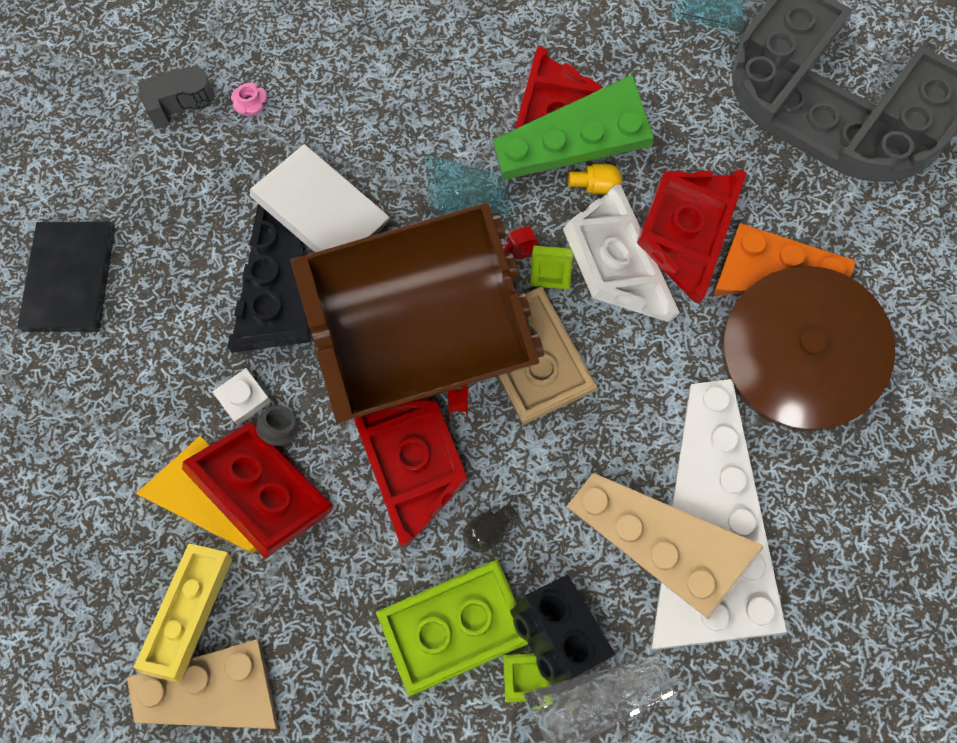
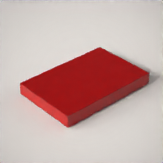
M251 421L183 461L182 470L265 559L324 519L333 508V505L274 445L264 442L258 436L256 426Z

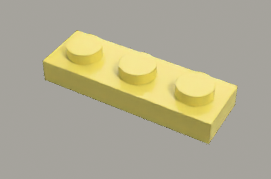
M188 543L133 667L139 673L181 684L233 560L228 552Z

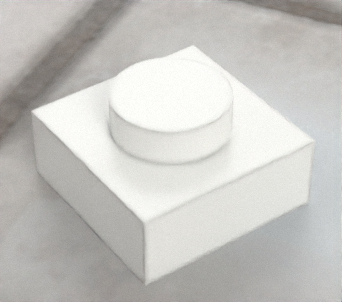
M247 368L212 391L237 426L271 402Z

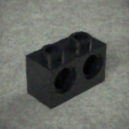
M568 574L525 595L510 610L518 635L527 641L537 658L536 663L539 672L544 679L551 683L556 692L597 669L616 655ZM540 608L550 613L552 621L544 617ZM564 647L572 651L576 662L568 658Z

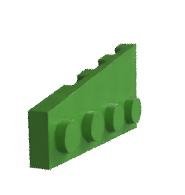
M633 75L495 138L493 139V144L502 180L652 147L654 137Z

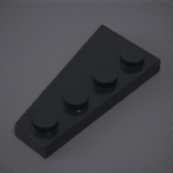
M258 204L249 243L251 247L248 264L244 266L242 276L244 284L241 298L237 300L234 313L236 318L233 334L229 336L227 345L231 353L311 342L310 328L290 262L291 259L304 256L303 242Z

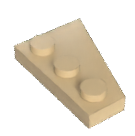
M258 639L191 658L181 684L145 674L127 677L134 723L279 730L262 645Z

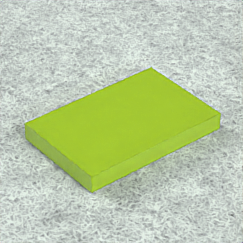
M498 559L376 612L408 697H412L529 645L526 640L518 635L514 627L513 616L510 610L517 603Z

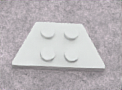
M621 184L612 187L601 199L598 198L590 204L584 212L577 214L563 228L592 298L666 322L673 320L680 314L658 264L636 243L641 228Z

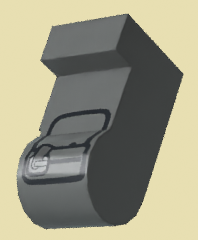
M195 66L182 68L137 83L146 113L156 129L170 124L167 116L190 108L196 110L204 109L213 102L215 97L214 89L207 74L203 69Z

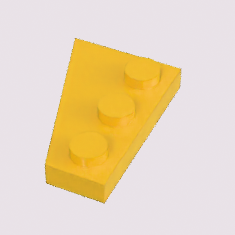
M201 436L136 493L140 497L251 554L256 551V548L182 470L184 460L210 446Z

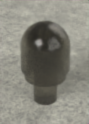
M507 503L494 514L490 509L485 513L484 511L481 512L464 527V544L469 550L476 553L489 551L504 539L503 537L507 534L505 527L519 517L518 513L510 503Z

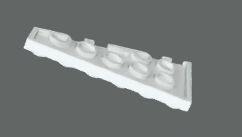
M731 379L691 384L687 400L672 507L763 545V550L709 619L705 618L661 583L650 651L779 635L787 632L734 384Z

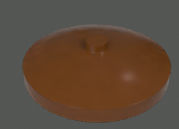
M800 266L773 272L758 280L743 293L733 307L724 328L722 358L728 379L732 380L736 394L759 416L789 429L820 431L836 428L854 420L879 399L888 385L894 368L895 340L890 321L884 309L864 286L834 270L814 266Z

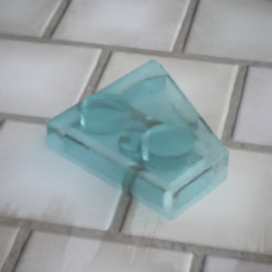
M430 155L424 156L432 218L486 202L489 203L492 215L499 214L500 217L509 216L505 181L502 180L501 175Z

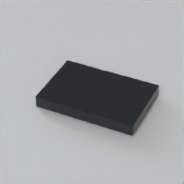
M36 222L17 328L22 332H99L115 226L112 222Z

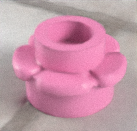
M245 83L236 88L231 95V100L234 102L233 108L242 115L255 116L264 109L267 93L263 88H259L256 83Z

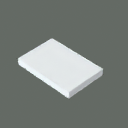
M305 144L250 189V197L314 252L376 235L389 223L390 219L385 212Z

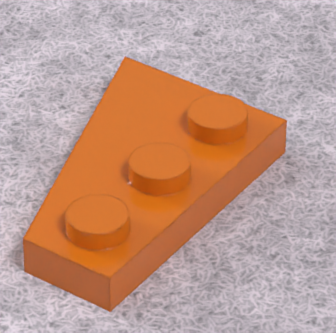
M739 223L713 295L743 294L761 278L773 272L791 267H821L837 271L851 278L856 261Z

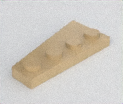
M595 473L589 477L566 506L707 619L711 617L763 550V545Z

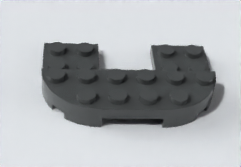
M768 0L744 31L732 69V84L735 96L744 112L757 125L834 170L866 181L887 182L905 179L922 172L938 159L957 132L956 63L920 45L881 101L875 106L811 71L848 22L853 9L836 0Z

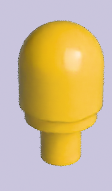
M591 164V166L585 167V172H568V187H587L585 193H591V195H606L612 187L622 184V174L612 164Z

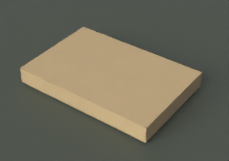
M542 286L525 294L531 310V316L528 317L530 333L538 332L544 356L539 357V364L498 376L522 425L597 391L594 380Z

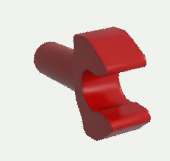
M527 226L508 233L507 243L502 247L505 254L512 253L515 259L522 260L532 256L534 245H541L531 226Z

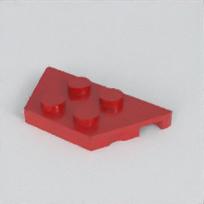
M537 46L515 129L601 90L603 86L589 77L581 76L577 69L566 62L560 65L548 57L547 49Z
M735 170L732 175H713L712 171H696L695 173L665 171L659 180L636 243L695 303L700 304L706 296L747 174L745 171Z
M417 400L354 419L402 548L410 545L468 481L436 401Z

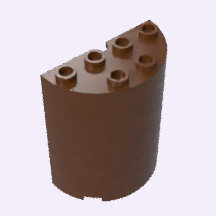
M488 202L290 260L307 322L315 342L317 357L336 424L540 363L539 357L544 356V350L538 332L530 333L528 317L531 316L528 299L525 292L516 293L515 288H517L515 278L518 277L516 262L512 253H504L500 241L506 238L503 222L499 214L492 215Z

